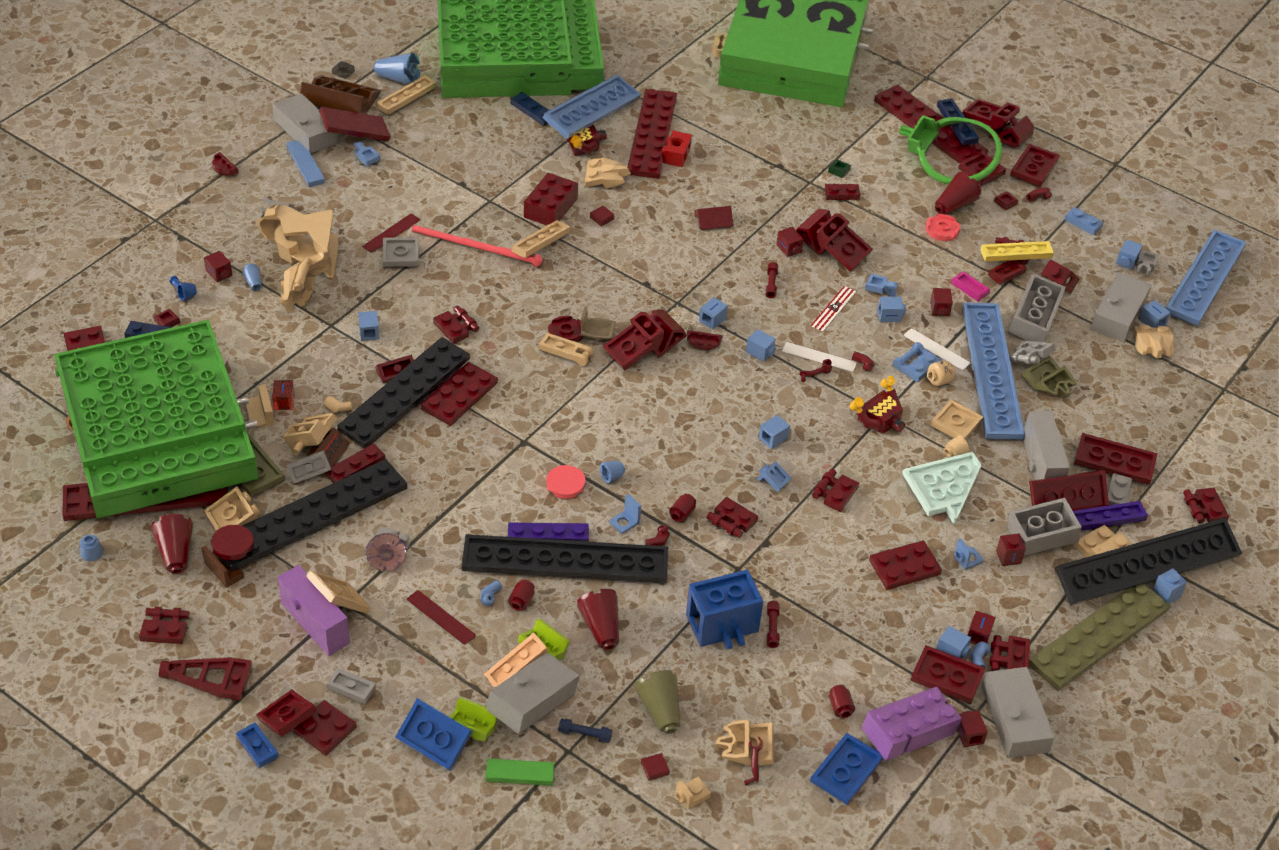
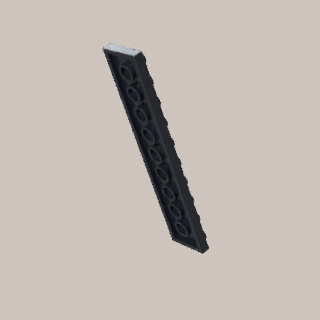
M385 459L242 525L252 533L254 540L253 549L241 559L222 560L232 572L407 489V482Z
M1223 518L1061 564L1054 569L1069 604L1072 606L1133 588L1140 584L1157 581L1158 576L1173 568L1180 574L1238 557L1242 554V551L1227 519Z
M465 535L462 571L667 583L668 546Z

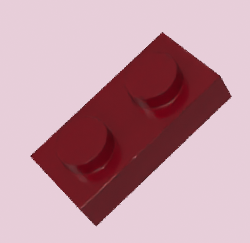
M825 184L826 200H860L858 184Z
M1009 260L989 270L988 276L999 285H1002L1025 273L1027 267L1019 260Z

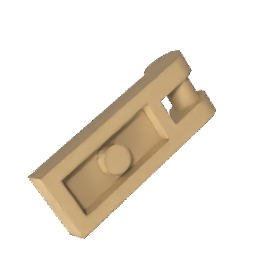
M546 333L539 343V350L575 361L580 366H586L589 361L588 358L594 353L593 349L589 346L550 333Z

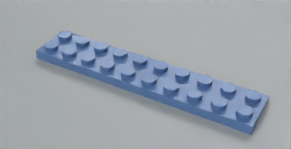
M963 302L962 311L980 410L983 416L986 439L1023 440L1025 433L999 303Z

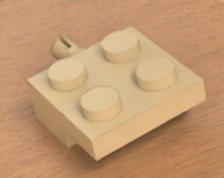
M334 413L306 417L302 423L292 424L284 434L283 439L292 449V453L299 455L305 446H317L322 443L324 436L333 428L337 417Z

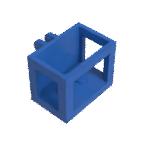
M747 569L689 584L686 617L700 647L723 641L728 650L733 647L731 639L735 638L738 645L743 646L745 645V635L759 632L764 601ZM700 615L699 627L696 623L694 616Z

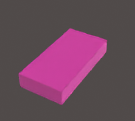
M964 271L955 276L951 281V284L977 302L990 293L988 287Z

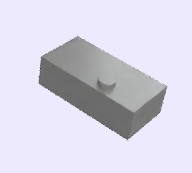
M303 94L273 103V120L294 140H298L310 154L338 144V133L327 132L319 109Z
M1118 272L1094 315L1090 329L1125 342L1141 312V308L1148 298L1152 284Z
M1033 273L1008 333L1027 341L1044 342L1066 287Z
M1052 410L1029 411L1024 428L1025 436L1023 443L1029 459L1030 472H1033L1035 480L1068 475L1070 465Z
M546 652L490 690L486 710L519 734L573 696L580 675Z
M1021 667L986 672L982 689L1007 757L1049 753L1055 737L1028 668Z

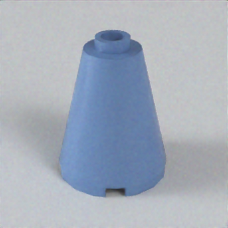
M416 53L379 59L374 64V72L377 76L408 85L420 77V70H418L417 65L420 64V60Z

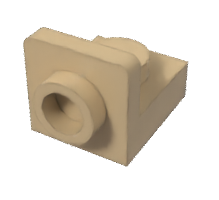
M696 777L685 784L682 780L678 781L675 795L677 800L681 804L683 803L689 810L709 799L711 792L702 780Z

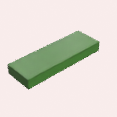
M487 759L486 782L553 786L554 762Z

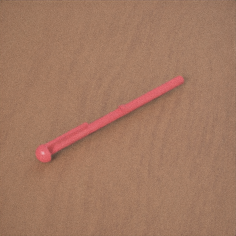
M417 225L412 226V232L533 263V267H538L542 264V257L539 254L524 258L512 252V249L497 247L474 241L470 238H463Z

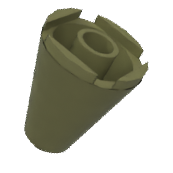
M661 670L650 673V678L646 680L643 677L640 678L634 685L635 690L661 732H665V734L676 732L680 726L676 673H672L671 670Z

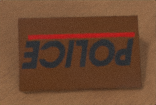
M332 428L324 436L322 443L317 446L313 445L305 457L324 450L332 467L349 446V443L335 428Z

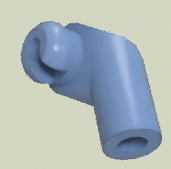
M495 580L481 590V602L483 605L491 606L495 601L494 593L502 589L499 581Z
M986 642L976 644L970 654L974 664L986 668L982 657L987 655V652H990L989 644H986Z

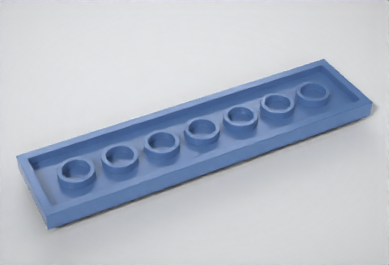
M617 74L547 111L543 119L568 139L638 100L641 94Z
M1214 229L1166 306V309L1171 312L1170 315L1198 326L1242 253L1246 241Z

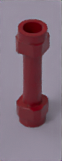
M775 262L769 263L767 269L769 280L766 286V297L770 299L775 298L777 292L775 281L778 275V264Z
M769 601L767 603L769 632L767 633L766 643L769 648H777L779 646L780 634L777 633V616H779L780 606L777 601Z

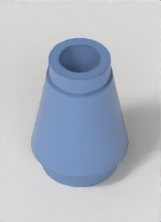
M256 264L246 265L242 273L253 291L260 290L262 288L260 268Z

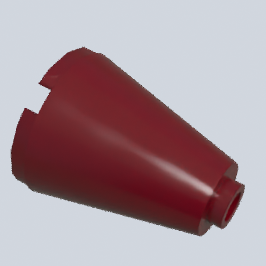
M958 172L935 202L937 213L948 215L980 199L981 189L974 178L970 179L968 177L969 174L966 172Z
M182 514L164 515L159 517L160 521L155 523L154 520L152 522L151 531L166 570L172 574H180L188 565L193 521L190 517L185 519Z
M603 588L600 589L601 593L597 594L590 591L577 600V608L598 646L604 648V650H611L619 643L618 596L613 589Z

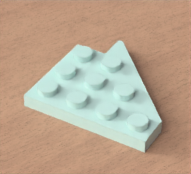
M973 452L906 468L903 470V476L928 516L946 512L952 523L955 524L980 472L981 463Z

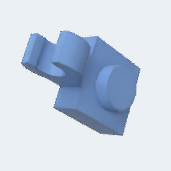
M361 141L354 143V146L357 148L354 152L366 167L380 161V154L371 146L366 148Z
M870 274L865 290L881 294L883 291H886L889 296L895 297L898 290L894 289H897L898 283L889 282L888 277Z

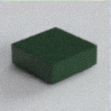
M836 159L829 167L828 172L843 178L851 170V165Z

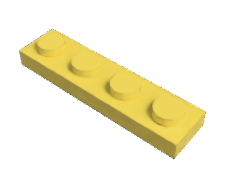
M1049 241L987 244L981 246V253L985 262L1052 258L1054 254Z

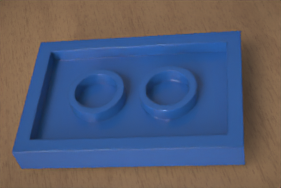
M417 698L395 738L444 768L452 770L473 731Z
M846 733L813 773L810 782L848 805L883 761V756L870 746Z

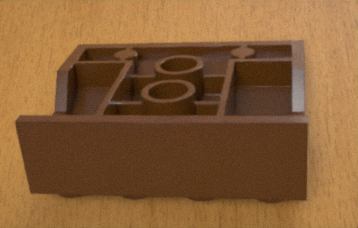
M323 75L313 78L312 84L302 82L300 94H303L314 106L367 114L381 93L380 89Z

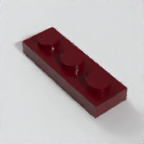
M373 443L332 466L331 470L325 473L335 483L385 460L386 457Z

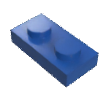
M255 722L236 732V738L258 768L279 758L277 750Z

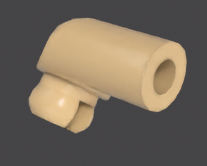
M328 396L324 401L325 406L333 413L352 411L351 401L341 403L332 396Z

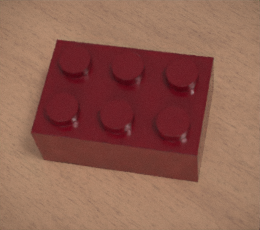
M548 172L525 199L524 218L546 226L556 220L561 221L578 199V183Z

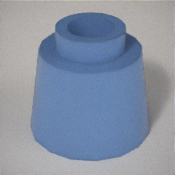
M618 460L602 462L600 464V474L606 483L622 477L623 473H625L624 464Z
M88 534L80 540V556L82 559L95 561L103 555V547L97 536Z

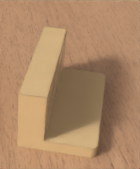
M266 384L258 386L259 397L249 398V403L245 404L249 421L256 420L258 426L253 428L274 425L273 410Z

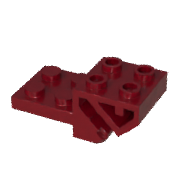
M976 99L962 111L965 118L990 126L997 133L1001 142L1009 144L1011 147L1021 146L1033 135L1034 125L1027 115L1018 121L1014 117L1020 112V108L1017 105L1007 102L1003 106ZM989 133V138L994 139L991 133Z
M817 209L796 229L803 237L804 242L818 255L823 254L827 250L850 272L873 250L872 247L848 227L850 222L838 213L831 217L830 211L826 209Z
M656 309L652 310L650 315L646 312L638 313L630 319L632 325L603 345V348L625 371L651 351L657 357H660L687 337L685 330L665 310Z

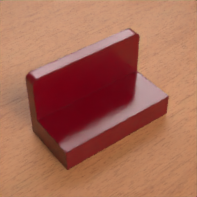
M731 206L694 210L695 217H698L700 230L733 226Z

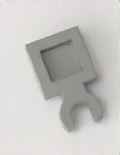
M1142 250L1137 262L1138 268L1136 273L1139 274L1143 270L1148 277L1151 270H1154L1159 254Z

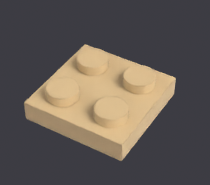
M950 400L932 419L930 426L952 438L961 435L966 440L981 424L983 416Z

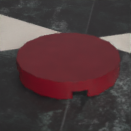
M572 316L554 318L548 326V333L577 343L583 339L581 335V320L573 319Z
M240 525L221 527L213 534L211 540L213 552L225 560H237L245 557L246 553L251 552L254 544L251 531Z

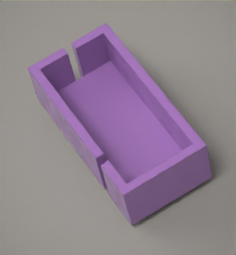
M936 686L869 711L861 729L887 761L902 755L903 752L908 753L954 735L962 718L951 704L947 705L948 700Z

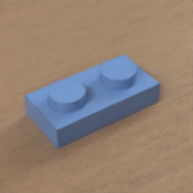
M1076 207L1071 209L1064 219L1092 235L1103 226V221Z

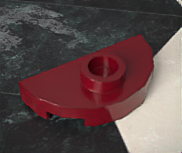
M221 152L214 155L212 168L215 172L225 176L239 174L238 168Z
M687 330L688 342L693 347L701 350L714 349L723 340V335Z

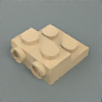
M235 487L204 510L216 531L227 525L242 526L258 519V515L261 514L255 504H250L252 498L247 491L242 492L238 487Z
M1103 525L1080 538L1079 542L1075 543L1074 546L1085 557H1089L1133 543L1122 533L1115 535L1108 527Z

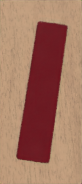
M411 213L362 247L372 253L383 246V238L396 237L420 221V218Z
M419 590L407 598V601L464 645L476 636V634Z

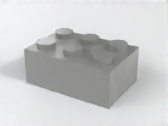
M1065 498L1010 511L1007 524L1011 534L1020 533L1026 548L1024 556L1079 542L1082 528Z

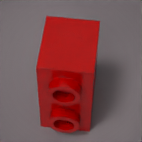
M673 130L671 136L667 137L666 147L663 146L661 155L664 156V164L683 167L691 149L692 134Z

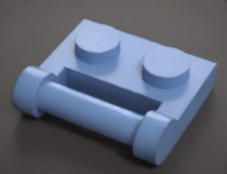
M916 342L908 352L894 359L893 365L911 379L919 382L927 376L930 364L939 362L942 359L926 350L920 342ZM914 355H919V357L916 358L909 365L905 364V362H907Z

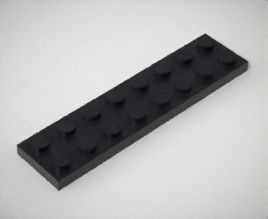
M441 337L337 425L338 431L363 448L370 446L470 359V354L444 337Z

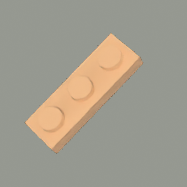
M532 633L484 675L496 687L541 657L548 649L535 633Z

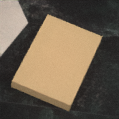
M310 571L306 577L330 603L366 614L371 609L368 603L348 582L315 571Z

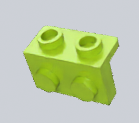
M541 618L536 620L533 629L519 635L517 641L522 643L532 633H535L547 647V652L557 660L564 658L570 643L566 637Z
M462 697L457 699L456 708L449 715L452 719L473 731L471 737L475 740L485 742L495 731L497 717L487 711L485 706Z

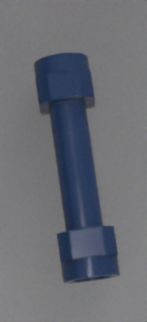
M566 718L560 720L558 731L563 734L569 735L570 732L588 735L599 738L600 742H610L613 731L603 726L601 729L574 724L571 719Z

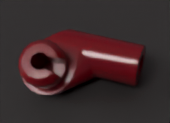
M1047 187L1035 189L1029 192L1026 198L1032 201L1043 195L1044 199H1048L1052 196L1051 189Z
M854 352L852 360L864 364L863 370L871 372L875 366L874 361L867 355Z
M666 525L659 526L656 537L646 539L645 544L653 546L665 545L670 536L668 527Z

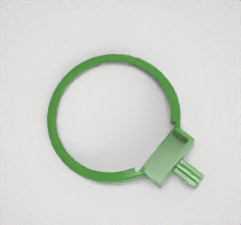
M922 115L914 129L901 125L899 134L908 137L909 152L918 154L923 170L930 177L941 183L949 184L953 178L936 172L928 163L925 153L937 136V130L954 123L976 124L988 130L995 140L996 154L993 161L980 173L969 176L970 179L974 178L976 181H980L995 170L1002 157V143L997 133L988 125L973 119L947 117L935 122L933 118Z

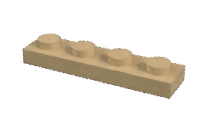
M424 75L377 102V108L389 115L436 88V82Z
M556 220L512 245V252L526 258L570 233V226Z

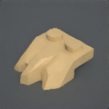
M604 157L587 161L585 184L587 187L603 184L605 189L625 183L623 177L631 173L627 166L620 162Z
M1148 325L1133 327V334L1136 338L1135 347L1140 354L1147 355V353H1150L1155 358H1161L1162 354L1169 357L1174 354V336L1168 327L1158 326L1155 328Z
M749 719L732 721L723 727L729 735L718 737L715 743L718 748L726 749L723 751V758L751 766L752 748L749 742L751 741L752 745L757 747L760 745L758 739L760 737L764 745L759 751L758 766L774 764V726L772 722L750 724Z

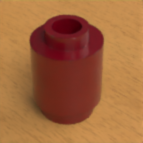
M690 494L681 495L669 509L671 518L676 522H685L696 508V499Z
M521 580L515 585L508 598V603L514 610L523 611L527 609L535 594L534 584L528 580Z
M844 685L832 687L829 691V699L835 716L841 718L850 717L855 711L850 691Z

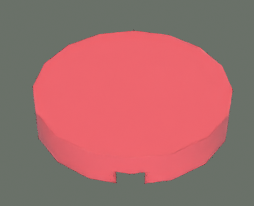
M937 214L936 217L932 218L931 216L927 220L926 231L934 239L950 241L959 235L960 224L952 216Z
M569 465L553 468L546 478L548 491L554 493V496L562 499L576 497L577 494L584 491L586 483L582 471Z

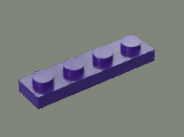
M1141 501L1073 511L1082 527L1081 531L1099 528L1103 525L1107 527L1146 521L1148 517Z
M508 522V537L589 542V523Z

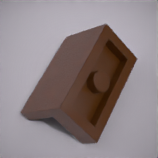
M206 546L202 547L204 563L226 588L244 578V573L240 568L231 572L218 554L216 555L214 552H211Z

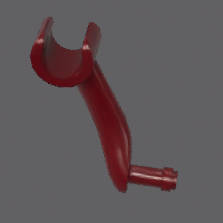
M825 359L821 368L812 371H800L801 381L805 382V377H812L822 372L830 373L832 371V361Z
M758 737L760 745L754 747L751 741L749 742L752 748L751 770L754 777L745 780V785H749L754 781L758 783L759 781L758 758L759 751L764 745L760 737Z

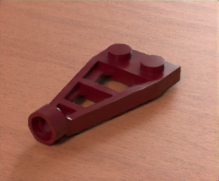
M226 657L171 660V662L162 661L159 667V678L172 679L220 698L241 701L252 668V660ZM202 668L199 678L196 679L185 676L186 669ZM212 669L226 670L223 682L215 684L206 679L208 671Z

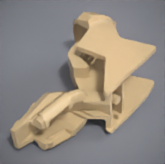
M276 204L268 207L266 212L257 220V225L262 235L268 241L277 244L280 258L290 262L291 265L295 264L284 271V280L281 281L282 292L284 291V294H281V303L286 306L287 312H291L296 303L301 307L308 303L314 290L315 276L324 272L328 278H334L339 246L337 233L331 234L332 210L303 214L289 206ZM304 234H309L312 239H309Z

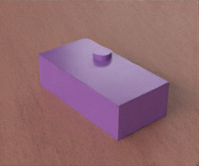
M297 565L278 576L281 603L324 652L330 656L350 644L348 619L335 604L330 603L306 577L307 573L303 568Z

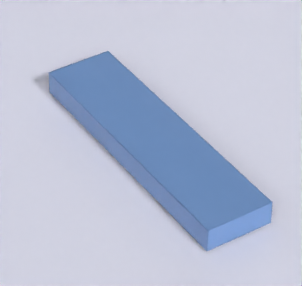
M298 140L287 142L286 148L308 187L324 184L325 178L310 152Z

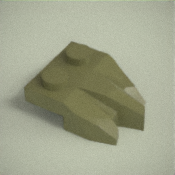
M1050 355L1038 364H1034L1024 370L1021 374L1033 389L1050 395L1058 394L1062 398L1069 397L1072 394L1069 387L1077 384L1070 371L1065 366L1060 368Z

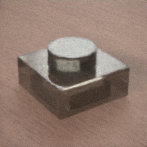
M340 61L332 68V74L344 79L355 71L354 65L344 61Z

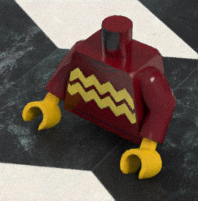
M593 124L567 140L574 156H579L598 150L599 141L606 140L607 133L606 130L597 131Z
M890 375L887 377V380L884 378L881 381V386L887 389V392L883 390L866 403H864L861 397L855 398L850 403V409L857 411V420L862 422L865 428L874 429L880 433H885L891 428L897 432H901L904 429L905 423L901 420L903 408L896 390L892 388V385L895 383L893 376Z

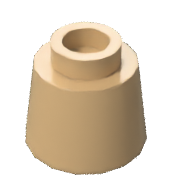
M957 435L945 445L944 452L949 458L969 453V446L961 435Z

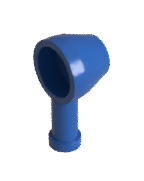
M172 276L169 279V282L176 287L181 301L188 300L197 294L195 284L181 283L176 276Z

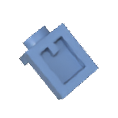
M776 461L772 465L767 463L759 470L761 475L756 478L758 481L764 478L776 492L791 479Z

